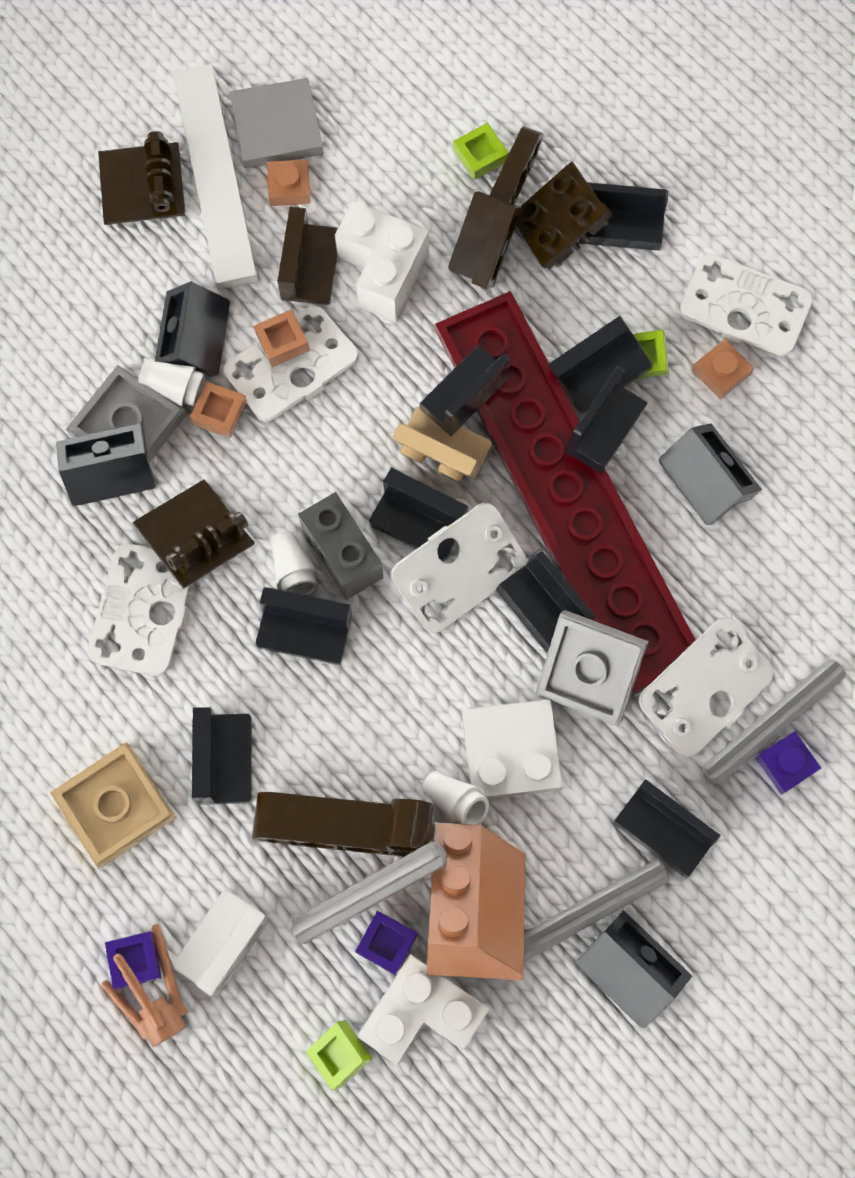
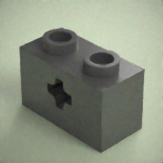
M336 492L298 513L302 531L346 600L384 578L382 562Z

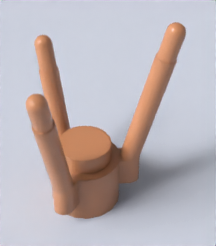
M158 924L152 926V932L154 933L157 954L171 1003L168 1004L164 996L151 1002L121 954L114 956V962L143 1008L139 1011L140 1015L119 991L113 989L109 981L105 980L101 984L112 1001L134 1024L142 1040L148 1038L152 1047L159 1045L186 1028L181 1017L188 1013L180 998L161 927Z

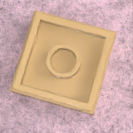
M127 742L50 792L98 869L103 868L177 818Z

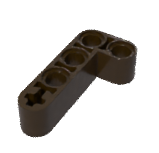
M258 792L251 839L273 844L405 857L430 843L434 812L433 804L415 799H392L391 804L277 792Z

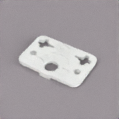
M706 254L700 258L680 303L679 311L686 320L722 333L721 338L739 345L743 341L776 355L784 356L790 354L796 344L811 307L812 296L801 287L720 256ZM713 264L721 267L720 273L725 275L726 278L718 277L715 282L707 279L708 273L702 270L703 268L711 269ZM791 294L798 296L797 302L803 305V308L795 307L793 312L785 310L786 303L780 301V298L788 299ZM698 296H701V297L704 298V300H701V299H699V298H697V297H698ZM732 312H742L749 317L751 324L745 330H737L729 325L727 317Z
M310 306L295 315L302 330L306 327L304 322L306 318L310 317L314 321L319 318L323 320L320 323V333L315 334L313 331L304 333L310 351L271 367L258 340L224 365L223 373L227 381L236 392L246 396L247 406L259 420L265 422L272 421L303 399H306V401L310 400L324 390L323 386L356 363L358 359L357 349L321 307ZM331 345L336 346L334 349H329ZM240 363H243L246 367L256 364V367L252 370L253 378L248 381L244 377L234 378L238 373L236 366ZM300 368L310 369L314 373L313 382L306 387H297L291 382L292 374ZM259 394H263V395H264L263 398H259V399L257 398V396H258Z
M481 503L448 527L444 526L430 536L426 543L399 561L391 571V578L422 627L430 633H438L493 594L501 582L526 565L527 558L497 508L489 503ZM496 530V536L491 538V531ZM454 538L460 546L459 555L454 561L444 563L438 557V546L443 540ZM501 549L507 553L515 552L516 556L511 560L513 565L511 570L508 571L501 567L489 573L499 561L497 553ZM418 584L422 585V590L420 592L416 591V586ZM453 598L452 601L446 604L447 607L443 609L444 618L438 622L435 618L426 619L425 615L430 611L427 604L431 600L440 604Z
M125 543L117 547L113 554L87 647L88 657L96 664L151 676H160L169 668L179 629L182 630L187 613L185 605L191 585L183 589L169 570L161 573L160 568L165 565L152 548ZM131 553H137L138 560L144 563L142 569H135L129 577L128 583H125L127 578L125 575L126 569L120 565L121 559H129ZM160 602L170 603L175 609L173 620L165 625H157L150 618L152 607ZM116 626L114 631L115 642L121 645V649L119 652H112L109 658L102 657L103 651L97 647V643L99 640L106 641L108 634H111L112 628ZM138 653L144 654L142 660L136 659Z
M720 618L642 691L639 697V705L680 755L692 757L698 754L724 727L730 728L744 714L742 710L772 681L773 669L734 620ZM719 630L723 633L732 631L734 634L731 639V644L734 646L732 650L728 651L722 648L710 656V653L715 649V645L719 641L716 633ZM749 659L750 666L747 668L745 662ZM676 687L671 693L672 696L668 699L671 708L667 712L662 709L654 712L652 709L655 703V698L652 696L653 693L657 690L664 694ZM718 691H725L731 701L730 709L723 716H715L709 707L710 698ZM680 724H684L682 732L679 731Z

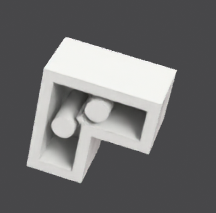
M352 200L335 234L338 259L363 268L356 284L358 308L396 322L429 255V230Z
M410 954L357 1037L395 1064H399L424 1024L464 1051L490 1008L445 977L427 975V965Z

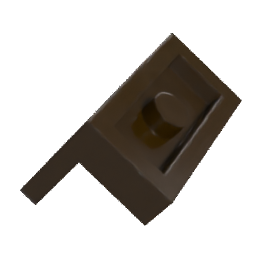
M476 191L470 203L448 269L472 279L471 283L485 289L494 287L523 208L481 191Z
M289 207L277 280L281 300L329 305L338 257L335 240L338 228L309 225L306 208Z

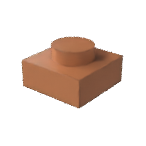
M308 159L267 162L270 206L310 204Z
M292 309L253 326L271 367L310 351L308 341Z
M724 339L694 363L692 371L721 400L752 374L754 367Z
M206 381L192 411L190 421L192 425L231 438L246 406V396Z

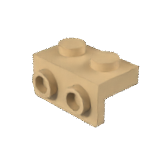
M420 406L416 407L407 426L401 423L398 424L392 437L394 441L402 445L399 453L421 464L425 457L440 464L438 472L458 482H461L463 476L476 481L493 446L491 440L462 426L450 436L420 410Z

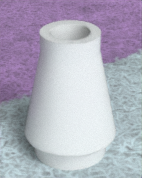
M145 359L139 374L138 383L150 387L181 407L184 404L195 406L202 389L205 374L196 372V367L155 362Z
M285 531L274 535L270 539V545L273 551L277 589L302 595L312 593L318 586L316 581L318 571L297 542L294 533Z
M440 771L430 773L423 783V793L431 798L452 824L479 825L486 817L489 810V801L484 796L481 788L448 777Z

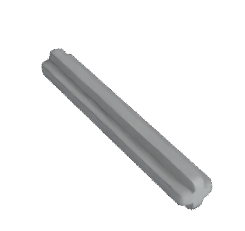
M834 659L827 660L702 767V772L706 778L714 785H720L846 677L845 670Z
M432 841L292 920V927L290 929L292 936L296 937L299 943L306 944L444 868L447 865L446 858L448 857L445 849L437 841Z
M655 860L524 932V962L666 884L670 877L665 866L660 860Z

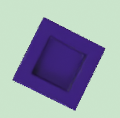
M796 731L755 757L781 795L822 769Z
M377 910L355 953L396 976L418 933Z
M149 931L105 942L113 989L118 990L129 987L114 962L116 954L123 956L140 984L162 979L153 932Z

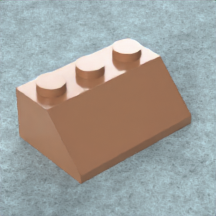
M435 823L434 841H437L445 849L448 857L446 858L447 865L432 874L427 975L523 980L525 854L482 825Z

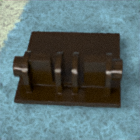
M152 131L148 133L144 146L98 151L104 225L186 216L178 142L169 143L164 138L162 132Z
M571 161L520 206L523 209L516 227L544 269L547 267L550 270L555 265L560 267L562 262L574 252L570 246L576 251L581 249L577 242L579 238H582L586 243L590 241L586 232L589 231L594 235L602 227L609 225L608 219L613 216V213L604 202L599 200L577 166Z
M205 479L133 521L135 528L183 589L255 544L244 530V528L248 527L245 516L241 512L231 513Z

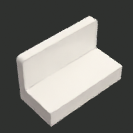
M223 890L172 966L209 996L218 998L270 919L230 891Z

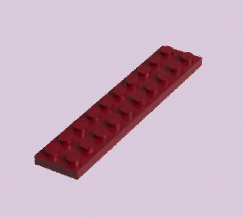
M512 292L504 293L435 323V332L454 368L477 345L495 360L503 353L511 359L509 379L476 412L556 568L594 613L595 619L593 621L649 641L631 696L643 691L696 639L607 471L604 470L600 474L565 452L571 435L580 421L558 379L548 365L549 362Z

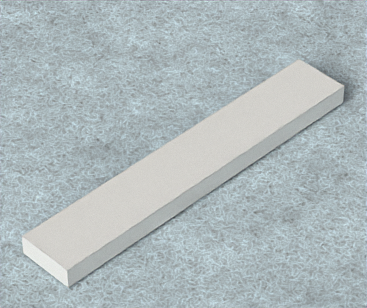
M212 64L173 71L217 289L258 282Z

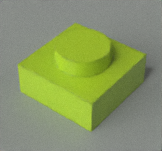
M488 122L453 141L454 152L474 180L503 165L509 154Z
M664 330L633 334L653 364L651 370L637 379L669 375Z
M347 1020L336 1022L305 1051L331 1091L342 1088L373 1059Z

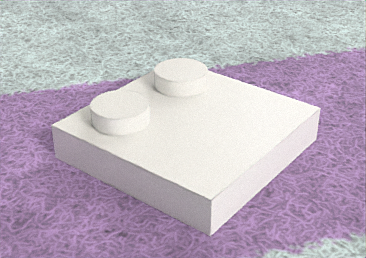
M551 699L462 709L470 784L481 788L487 799L562 790L563 785Z

